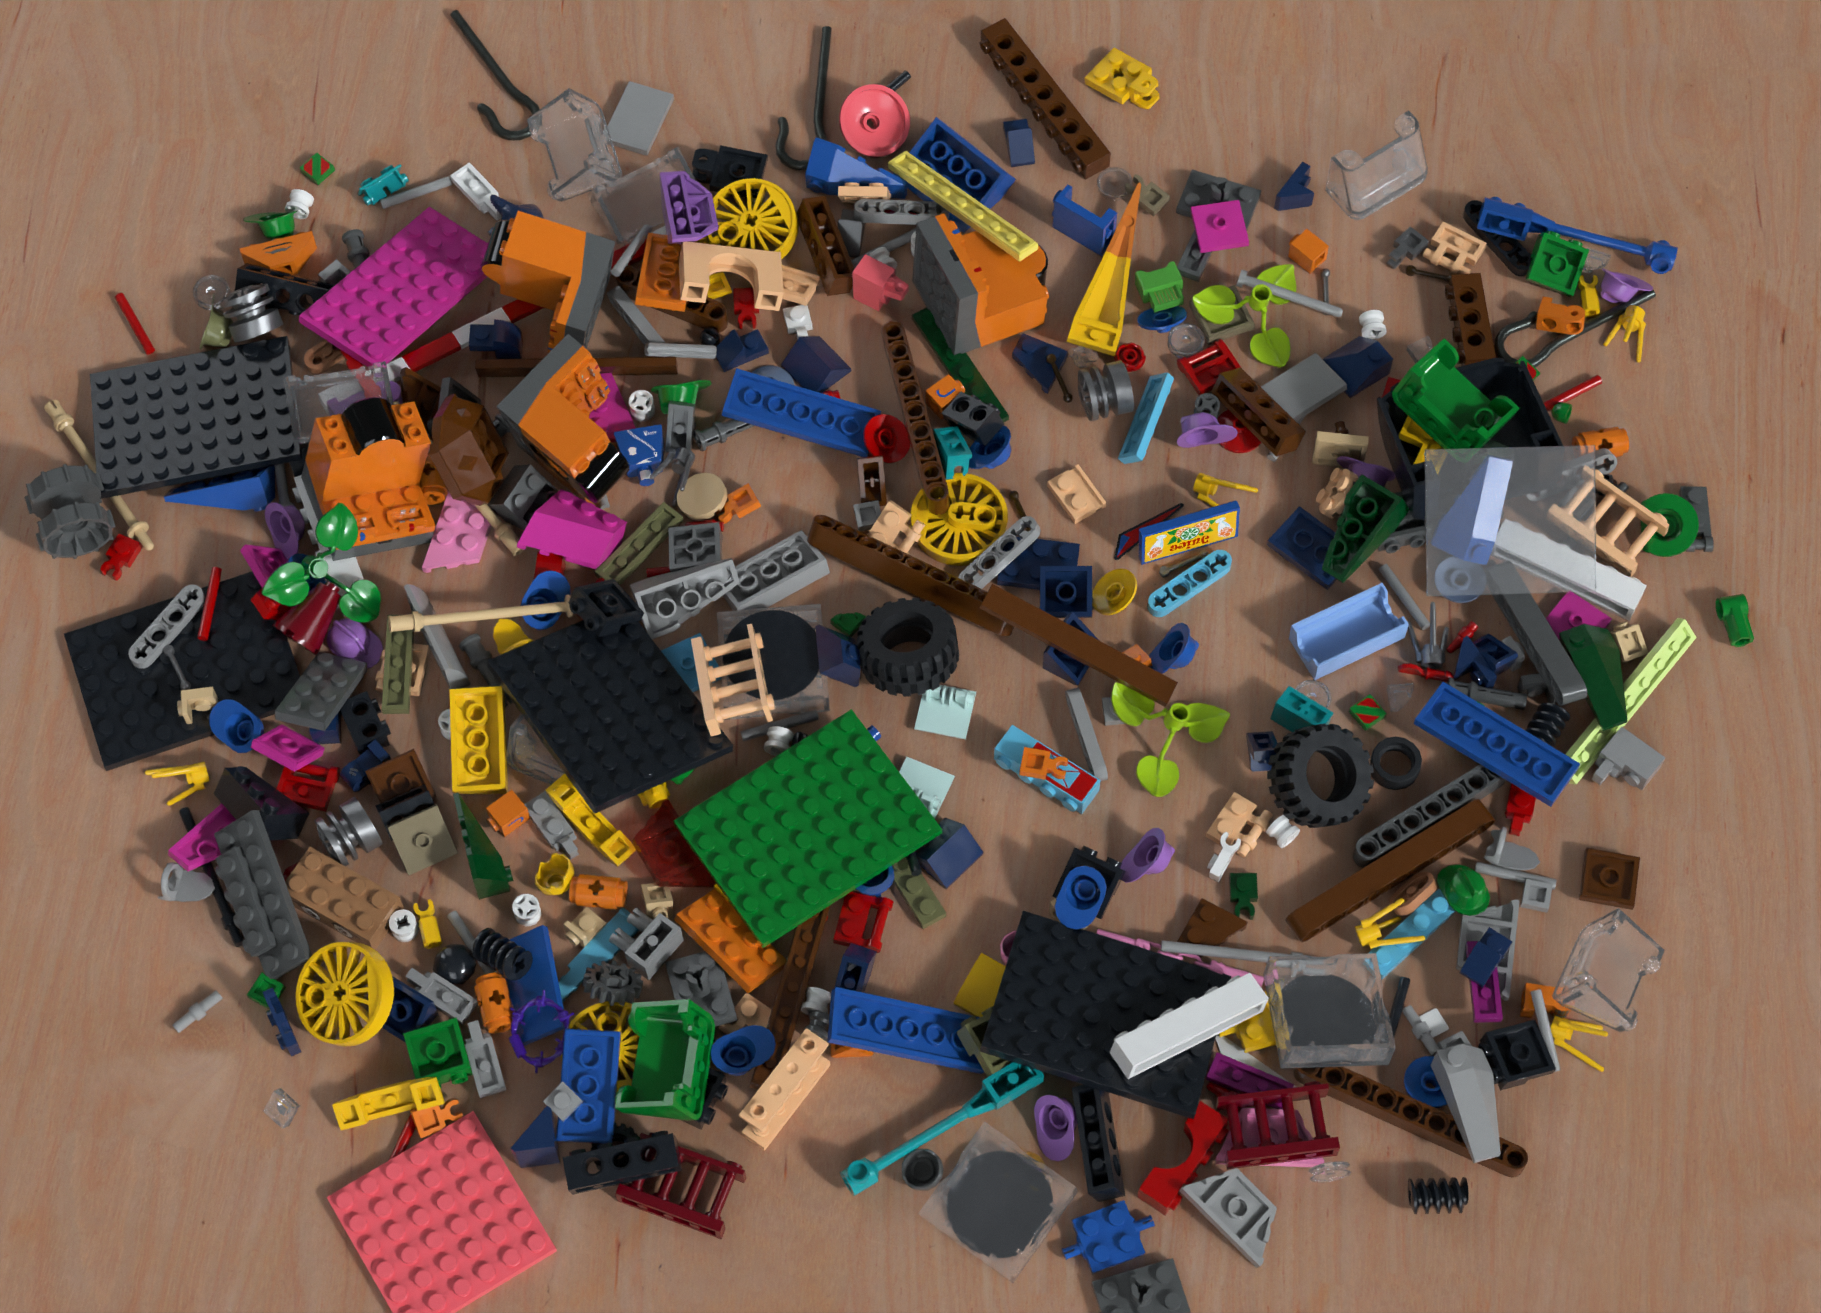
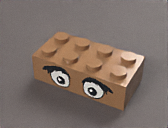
M312 847L308 848L285 881L295 908L351 940L368 945L375 950L390 930V916L394 912L404 909L399 896Z

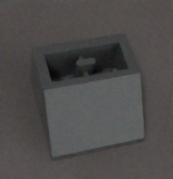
M531 464L515 465L488 503V506L504 521L525 530L534 512L555 495L558 490Z

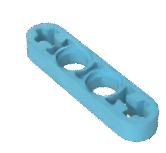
M1224 550L1213 551L1154 591L1148 599L1147 607L1149 613L1155 617L1166 616L1225 576L1231 569V555ZM1216 559L1220 562L1224 560V566L1221 564L1215 566ZM1199 571L1204 572L1207 579L1201 582L1196 581L1193 578V574ZM1181 585L1186 588L1187 592L1184 595H1176L1172 589L1174 586ZM1157 600L1159 603L1164 601V607L1162 608L1160 605L1155 607V601Z

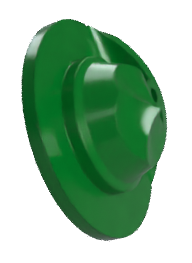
M1663 493L1654 495L1641 502V505L1651 512L1663 515L1669 524L1667 534L1662 536L1656 531L1642 548L1643 551L1659 557H1672L1683 553L1693 544L1698 534L1699 521L1695 509L1687 500L1675 494ZM1640 520L1642 533L1647 524Z

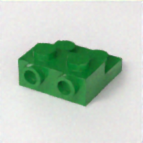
M1553 231L1538 234L1530 257L1532 262L1525 280L1568 297L1574 296L1589 249L1582 247L1583 244L1579 241L1563 240L1560 238V234Z
M457 1017L403 1033L415 1079L437 1077L441 1089V1084L452 1081V1084H461L468 1080V1076L473 1075Z

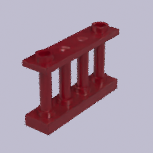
M1319 1081L1305 1083L1302 1087L1245 1094L1231 1091L1223 1093L1221 1097H1217L1216 1111L1227 1110L1233 1144L1231 1150L1226 1152V1169L1337 1156L1340 1149L1338 1137L1330 1138V1135H1327L1320 1099L1327 1096L1329 1090L1328 1083L1320 1084ZM1309 1099L1316 1137L1313 1138L1314 1140L1303 1141L1302 1138H1299L1293 1101ZM1282 1103L1288 1136L1286 1143L1275 1144V1142H1272L1265 1105ZM1254 1106L1260 1144L1258 1147L1247 1148L1243 1142L1238 1108Z
M651 1132L649 1135L641 1133L639 1137H641V1140L652 1138L651 1134L653 1133ZM678 1146L681 1164L684 1161L698 1166L684 1202H680L678 1205L669 1202L670 1199L668 1198L678 1172L665 1174L658 1192L653 1195L643 1192L642 1185L645 1179L628 1183L627 1186L619 1183L615 1193L618 1202L722 1239L726 1229L724 1221H721L720 1214L734 1180L745 1183L746 1173L742 1169L743 1167L736 1162L727 1161L724 1163ZM646 1150L643 1154V1160L646 1162L652 1161L656 1155V1150ZM709 1170L724 1177L710 1211L702 1214L695 1211L694 1204Z

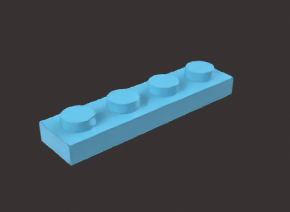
M1168 372L1149 377L1118 457L1123 464L1143 461L1146 455V450L1174 380V377Z
M1438 889L1384 939L1425 936L1426 940L1456 911L1453 910L1441 890ZM1424 941L1378 946L1365 955L1362 961L1382 980Z

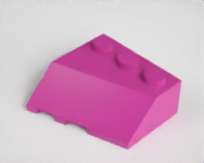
M560 489L534 512L516 548L526 550L527 546L540 550L539 554L549 556L550 553L564 556L567 562L596 569L622 544L627 522L614 514L596 507L592 503L574 496L570 492Z

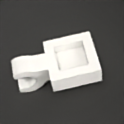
M799 305L783 309L788 334L796 333L797 340L799 337H808L807 331L813 330L808 306Z
M1227 832L1221 836L1220 845L1222 850L1219 856L1214 854L1207 866L1210 869L1209 878L1218 883L1227 869L1233 854L1241 845V839L1239 838L1234 845H1228L1226 839L1229 833Z

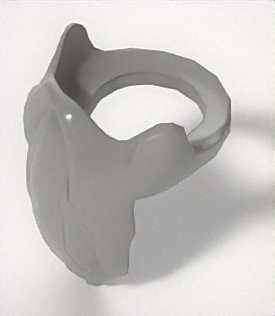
M1502 827L1501 830L1491 831L1494 842L1487 847L1484 859L1492 865L1520 871L1534 869L1540 863L1537 854L1531 849L1505 841L1508 830L1506 827Z
M170 862L167 863L162 873L161 891L163 896H158V899L180 902L200 901L209 897L215 890L212 879L207 874L194 872L193 870L186 871L178 863ZM172 871L173 874H172V876H171V877L169 878V880H168V877H169V875H170V872Z

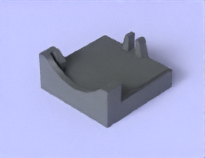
M719 522L668 528L670 572L722 560L723 535Z

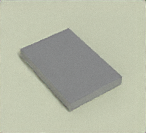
M629 81L602 136L603 143L648 156L674 101V94Z
M1314 353L1261 386V388L1297 421L1347 390V384L1317 353Z

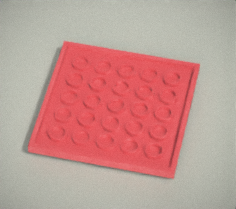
M474 1111L326 1197L392 1313H455L557 1252L556 1247Z

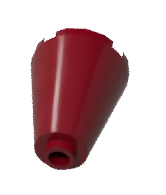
M329 581L325 584L319 582L309 591L303 602L292 606L273 626L296 643L304 646L306 650L317 655L341 597L338 594L340 589Z

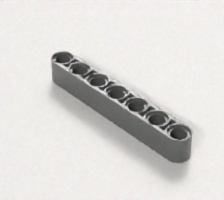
M1510 561L1484 568L1486 586L1558 705L1562 706L1586 698L1587 688L1581 675Z
M1478 765L1362 836L1355 846L1353 853L1354 862L1359 867H1366L1476 799L1481 800L1505 784L1506 780L1499 775L1493 774L1484 766ZM1469 783H1477L1480 788H1473ZM1447 796H1455L1459 801H1450ZM1426 809L1435 810L1437 815L1428 814ZM1411 822L1416 828H1408L1404 823ZM1382 836H1391L1394 841H1385ZM1368 849L1373 854L1365 855L1360 850Z

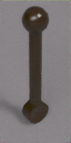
M1409 265L1406 268L1408 276L1417 274L1447 280L1448 282L1451 275L1447 276L1417 270L1413 265Z
M1049 354L1046 357V362L1052 366L1064 394L1063 400L1070 403L1073 400V396L1068 393L1055 363L1056 356Z
M1015 490L1011 491L1009 498L1015 502L1021 517H1025L1026 514L1018 499L1019 493ZM1026 527V531L1029 532L1031 528Z

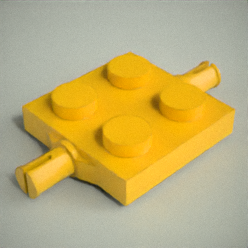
M1281 987L1264 991L1269 999L1263 1012L1219 1033V1038L1235 1033L1241 1041L1244 1053L1285 1043L1274 1021L1275 1002L1282 991Z

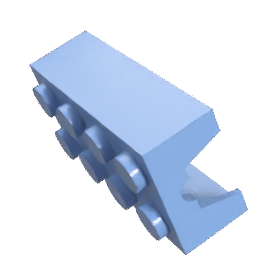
M1380 583L1291 625L1289 640L1315 681L1404 639L1409 624L1404 616L1398 619L1397 616L1393 615L1388 604V591L1384 584Z

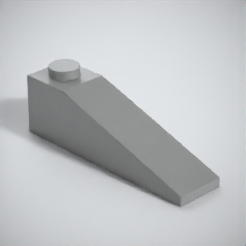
M729 558L656 575L629 585L635 603L644 612L642 622L645 630L651 639H654L680 628L683 622L692 616H696L701 612L702 608L710 602L719 599L738 585L740 581L733 559Z
M1459 1044L1437 1050L1431 1063V1068L1473 1163L1500 1156L1494 1076L1483 1049Z

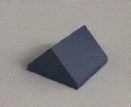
M820 336L799 337L781 363V367L802 388L819 393L824 392L852 371Z
M1040 566V609L1056 618H1066L1069 612H1073L1078 618H1092V566Z
M1073 612L1067 614L1064 619L1065 623L1099 640ZM1048 645L1043 654V669L1073 685H1079L1089 666Z
M944 818L939 823L942 828V834L915 850L920 866L941 886L947 889L983 855V851L964 824Z
M392 976L394 983L393 1004L382 1028L405 1042L403 1033L430 1026L437 1017L438 1012L431 999Z
M549 1106L544 1108L510 1148L515 1162L520 1168L560 1163L559 1143L556 1141L557 1124L552 1109Z

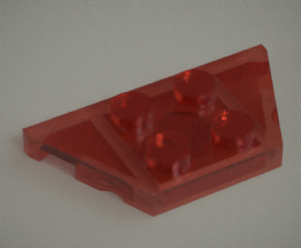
M669 799L664 800L659 810L649 818L645 827L640 829L633 838V846L657 886L714 887L716 882L674 825L673 820L679 817Z

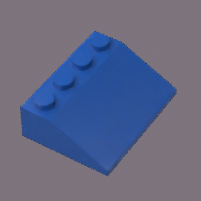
M937 117L909 152L989 209L1002 199L1016 180ZM907 182V188L923 201H933ZM949 213L948 221H954L960 231L965 233L970 228L969 225L952 213Z

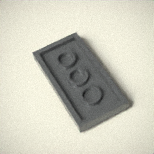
M318 652L275 710V720L325 731L367 673V663L335 656L330 653Z

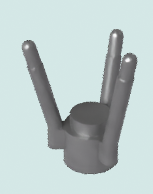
M678 448L676 453L669 452L667 458L650 475V479H654L669 463H671L672 470L675 473L681 474L672 507L677 506V493L679 489L684 491L690 468L695 460V454L687 448Z
M1431 602L1430 644H1425L1422 650H1420L1411 622L1407 621L1409 624L1408 633L1416 653V663H1421L1424 669L1426 667L1438 669L1442 667V663H1445V650L1449 628L1445 627L1439 648V645L1436 644L1435 602Z

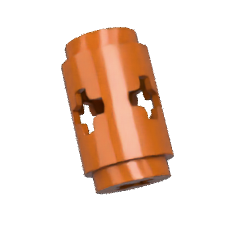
M1611 427L1598 431L1581 432L1578 436L1572 438V451L1575 458L1602 448L1610 450L1616 457H1621L1623 453H1628L1629 438L1624 428Z
M428 452L419 485L427 504L437 505L444 502L448 489Z
M579 874V876L572 877L569 889L570 902L584 907L617 910L619 907H625L628 895L627 881H622L618 877Z
M498 972L478 977L475 980L474 990L484 1027L492 1034L510 1030L513 1011L510 1008H513L506 979L502 978V975Z

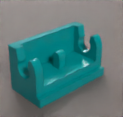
M958 426L933 429L945 479H953L954 469L957 466H962L961 472L965 476L969 469V459L972 458V452Z
M1288 686L1275 703L1270 719L1287 730L1294 732L1296 729L1312 725H1329L1334 713Z

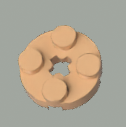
M1337 467L1333 470L1326 488L1321 489L1316 497V502L1320 504V513L1333 519L1335 518L1333 516L1335 512L1339 515L1343 512L1346 495L1352 488L1353 482L1358 480L1357 474L1346 468L1342 470Z

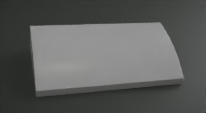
M802 530L735 566L740 583L725 593L723 597L740 621L766 609L830 573L826 558L817 548L807 542L808 537Z
M410 584L404 586L411 611H418L423 616L436 614L428 596L423 590ZM442 624L424 626L421 631L449 689H461L470 685V681Z

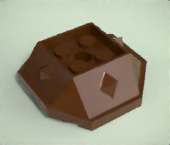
M456 394L446 396L433 418V444L430 445L429 456L453 499L465 500L470 504L478 506L487 504L503 479L501 470L509 452L484 405L460 399Z

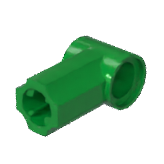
M1738 594L1717 598L1715 602L1716 613L1719 620L1724 621L1731 646L1742 647L1753 642L1754 636L1748 619L1749 608L1746 596Z

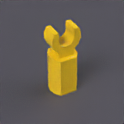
M1583 275L1580 276L1578 281L1585 317H1596L1600 314L1598 290L1596 289L1598 278L1596 275H1593L1592 283L1590 284L1584 281Z
M429 899L427 900L429 907L426 911H420L417 903L413 905L415 915L419 918L418 925L423 946L426 949L438 947L442 944L437 920L433 916L435 907L432 900Z

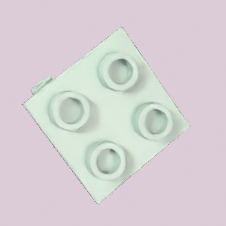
M940 685L933 691L931 689L926 690V693L922 694L914 730L966 740L976 691Z
M906 756L899 773L935 819L955 776Z

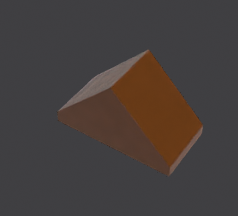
M883 455L857 458L861 503L879 501V506H886Z

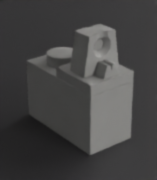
M1621 727L1600 752L1595 762L1599 768L1593 774L1592 780L1601 785L1609 775L1614 778H1618L1621 775L1629 785L1643 790L1659 771L1665 757Z

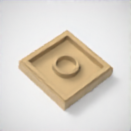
M1317 431L1312 463L1342 467L1337 462V457L1340 456L1364 462L1369 437Z

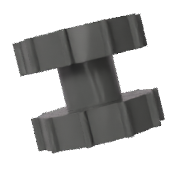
M64 464L63 467L47 472L42 471L40 476L31 483L26 484L28 495L24 498L29 514L34 513L41 519V521L37 522L39 533L36 534L40 551H46L52 555L53 559L57 557H73V559H77L78 556L94 551L98 552L99 548L104 546L109 540L114 539L112 528L116 526L111 510L106 511L99 504L102 503V499H100L101 491L104 490L100 474L94 473L88 468V465L67 466V464Z

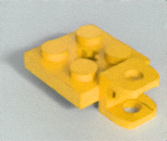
M1115 47L1084 77L1086 85L1122 105L1130 98V102L1138 107L1150 109L1160 99L1159 92L1155 90L1159 86L1158 80L1152 76V68ZM1122 74L1123 77L1117 76L1116 78H1114V75ZM1143 97H1151L1150 100H1143Z

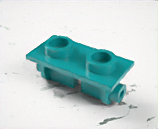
M401 164L396 167L390 165L380 172L381 176L373 179L370 177L360 184L361 188H359L358 196L364 193L365 196L362 198L367 206L370 204L375 205L381 199L387 197L383 188L387 187L392 194L406 186L409 180L405 173L400 175Z

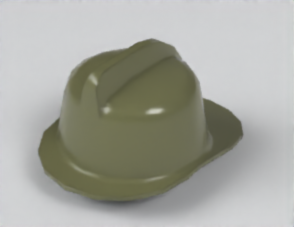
M213 293L210 318L201 340L200 350L204 345L227 347L232 337L228 326L233 323V320L225 318L224 312L213 306L215 293Z

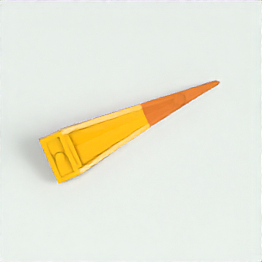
M1140 182L1131 196L1106 252L1078 307L1067 338L1069 343L1111 356H1115L1123 328L1130 262L1141 190Z

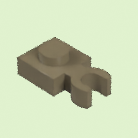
M1135 174L1133 181L1136 184L1141 183L1138 205L1154 217L1169 201L1170 195L1153 182L1146 186L1142 177ZM1126 183L1125 191L1132 195L1136 187Z

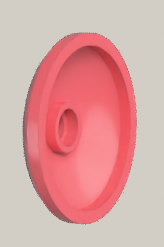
M869 84L857 88L844 100L839 114V126L845 141L853 150L867 157H884L898 150L905 142L910 129V115L905 102L895 91L883 85ZM867 120L873 122L872 128L867 125Z

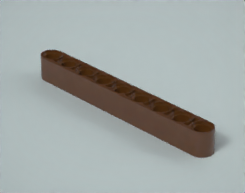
M889 321L882 327L883 342L927 508L932 514L941 515L946 513L950 507L947 482L904 326L899 321Z
M816 515L814 517L807 538V542L811 546L924 600L931 601L935 605H939L943 609L998 635H1012L1014 626L980 609L987 591L826 515Z
M1476 799L1297 908L1286 917L1285 921L1301 942H1305L1483 833L1496 820L1481 800Z
M1301 1055L1298 1056L1293 1074L1299 1083L1303 1085L1312 1081H1319L1320 1084L1328 1083V1096L1472 1161L1465 1142H1459L1455 1138V1134L1460 1133L1452 1115L1341 1065L1318 1063ZM1308 1064L1312 1066L1314 1071L1310 1073L1304 1072L1300 1066ZM1335 1076L1338 1078L1339 1083L1331 1084L1326 1080V1077ZM1359 1087L1363 1089L1365 1094L1362 1096L1355 1095L1351 1089ZM1386 1099L1391 1106L1382 1107L1378 1104L1377 1100ZM1410 1110L1414 1112L1416 1118L1408 1119L1404 1116L1403 1111ZM1429 1123H1439L1442 1127V1130H1433L1429 1126ZM1499 1137L1500 1156L1477 1162L1502 1175L1513 1178L1523 1172L1528 1162V1154L1521 1146ZM1515 1157L1520 1162V1165L1513 1166L1509 1164L1507 1158Z

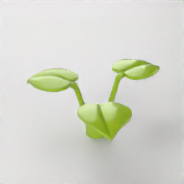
M1293 264L1274 266L1263 271L1257 277L1259 280L1296 292ZM1263 284L1256 285L1251 295L1245 296L1238 304H1234L1236 297L1233 291L1223 285H1213L1193 295L1192 300L1198 313L1204 319L1214 324L1231 322L1234 318L1233 309H1239L1246 303H1249L1253 310L1261 311L1262 333L1255 334L1250 341L1251 354L1257 361L1269 366L1281 368L1286 365L1290 357L1289 338L1280 328L1274 327L1268 331L1266 330V312L1269 301L1282 305L1290 302L1289 300L1272 295L1271 289Z
M1115 682L1112 688V706L1115 714L1122 722L1130 726H1139L1144 721V718L1153 720L1164 716V725L1170 730L1159 754V759L1152 755L1145 756L1136 767V775L1139 782L1152 796L1163 797L1169 794L1179 780L1177 764L1171 760H1163L1176 731L1181 730L1182 727H1188L1189 735L1193 739L1202 743H1210L1220 736L1230 717L1229 712L1203 703H1192L1187 706L1182 703H1175L1169 710L1164 708L1162 711L1150 715L1155 707L1153 700L1118 682Z

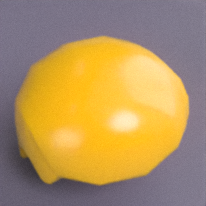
M552 853L549 861L539 863L538 872L535 874V885L543 894L548 896L560 895L570 888L571 879L575 876L574 867L570 859L565 854Z

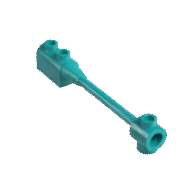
M1012 1062L982 1081V1089L966 1102L960 1110L873 1162L866 1158L853 1161L849 1167L840 1171L846 1187L853 1196L859 1194L878 1182L880 1170L966 1118H972L994 1109L998 1110L1044 1081V1074L1040 1070Z

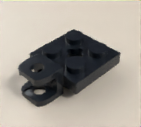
M720 145L719 152L709 149H697L692 161V178L698 182L710 184V191L719 192L725 186L738 180L749 178L763 179L768 155ZM738 169H741L744 175L736 176L732 172H737ZM751 189L752 198L757 199L760 189ZM746 190L737 192L739 197L747 198Z

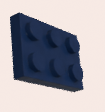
M1299 506L1268 539L1267 546L1327 590L1337 580L1322 571L1330 542L1334 539L1336 532Z
M1036 539L998 574L997 585L1040 590V566H1077L1080 544ZM1014 542L1005 544L1003 551H1010L1014 547Z

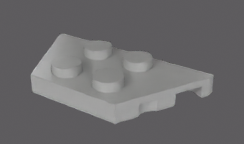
M1516 899L1502 906L1496 907L1494 905L1487 907L1484 912L1478 915L1462 916L1456 969L1460 971L1467 960V941H1480L1489 927L1513 941L1497 966L1500 997L1506 1001L1510 997L1520 901Z
M1238 1168L1188 1184L1179 1190L1256 1268L1263 1264L1264 1258L1262 1257L1265 1245L1269 1241L1270 1225L1274 1221L1277 1207Z

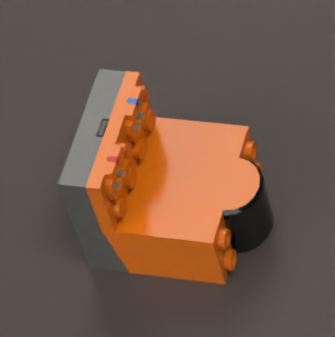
M517 211L515 219L510 218V220H501L495 223L480 266L487 277L500 284V294L554 311L549 335L551 336L547 353L567 334L587 349L610 280L615 241Z
M944 213L916 223L912 282L927 309L931 311L937 327L940 328L948 347L951 348L954 355L972 351L1044 324L1045 313H1047L1046 304L1047 299H1049V293L1045 286L1048 258L1040 245H1038L1037 251L1019 262L977 231L962 235L955 222L952 220L948 221Z
M567 334L496 407L517 445L578 498L593 504L598 503L630 470V464L624 455L610 442L606 432L589 418L590 413L599 408L608 398L607 395L610 389L606 381L601 377V370L591 353L572 336Z
M370 397L352 403L344 410L343 414L315 418L301 478L316 518L319 521L337 503H342L352 512L358 526V537L355 544L347 551L336 548L335 552L330 554L333 561L431 543L436 525L419 485L431 442L415 402L391 405L386 399Z

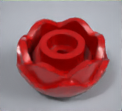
M1130 342L1124 343L1118 348L1114 360H1121L1127 372H1135L1144 365L1146 356L1141 346Z

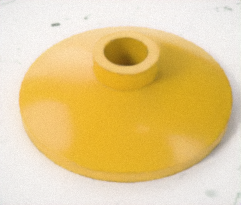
M1122 568L1106 573L1094 587L1092 603L1094 609L1102 615H1114L1124 610L1136 594L1137 580L1134 574Z

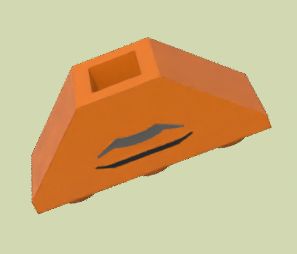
M309 231L299 232L284 238H275L260 244H250L247 247L240 248V253L244 264L248 263L296 275L315 252L317 246L313 232Z

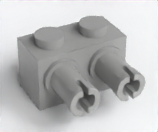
M635 908L633 910L634 915L630 913L627 922L642 932L641 935L635 940L621 928H617L615 930L617 935L612 933L609 942L625 952L628 966L635 968V971L647 980H650L684 941L681 928L661 913L652 920L641 912L640 909Z

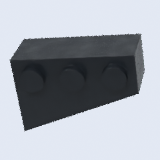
M247 767L225 768L214 791V795L236 820L251 810H259L270 841L298 839L309 815V812Z

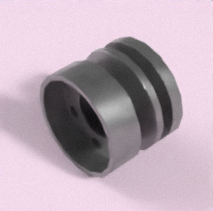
M267 283L241 288L218 302L221 309L233 307L223 313L225 318L237 317L238 319L228 326L234 342L257 337L283 325L277 308L265 309L264 307L274 300L272 295L260 297V295L270 290Z
M1121 360L1105 364L1103 376H1101L1096 366L1090 368V374L1087 369L1078 371L1079 397L1090 421L1098 420L1099 414L1103 419L1107 418L1109 406H1111L1116 416L1134 411V397L1130 378Z
M355 797L339 805L342 815L341 819L338 820L330 811L326 813L330 822L329 826L326 825L321 817L314 820L318 836L332 858L344 866L349 865L344 853L348 852L354 861L358 859L355 849L357 845H360L366 853H369L383 844L373 823Z

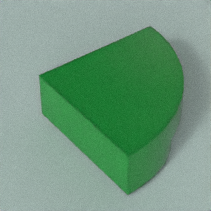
M858 612L840 613L830 619V624L843 634L852 637L858 631L866 616Z

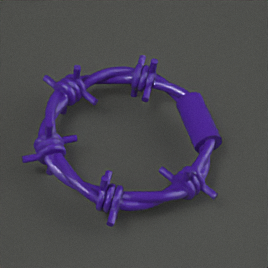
M543 990L542 996H537L528 1001L517 1011L512 1007L510 1008L513 1011L511 1022L512 1036L508 1039L517 1058H523L529 1064L534 1065L535 1073H538V1068L553 1062L563 1054L564 1034L562 1041L555 1038L559 1044L555 1048L557 1051L553 1056L544 1058L543 1051H541L540 1057L532 1058L526 1056L527 1051L519 1034H516L519 1022L523 1025L526 1024L522 1021L525 1010L537 1005V1012H540V1006L548 1005L554 1007L558 1012V1016L553 1018V1020L559 1019L560 1022H563L565 1029H569V1018L574 1015V1012L569 1014L568 1011L557 1005L553 1000L546 998L545 990Z

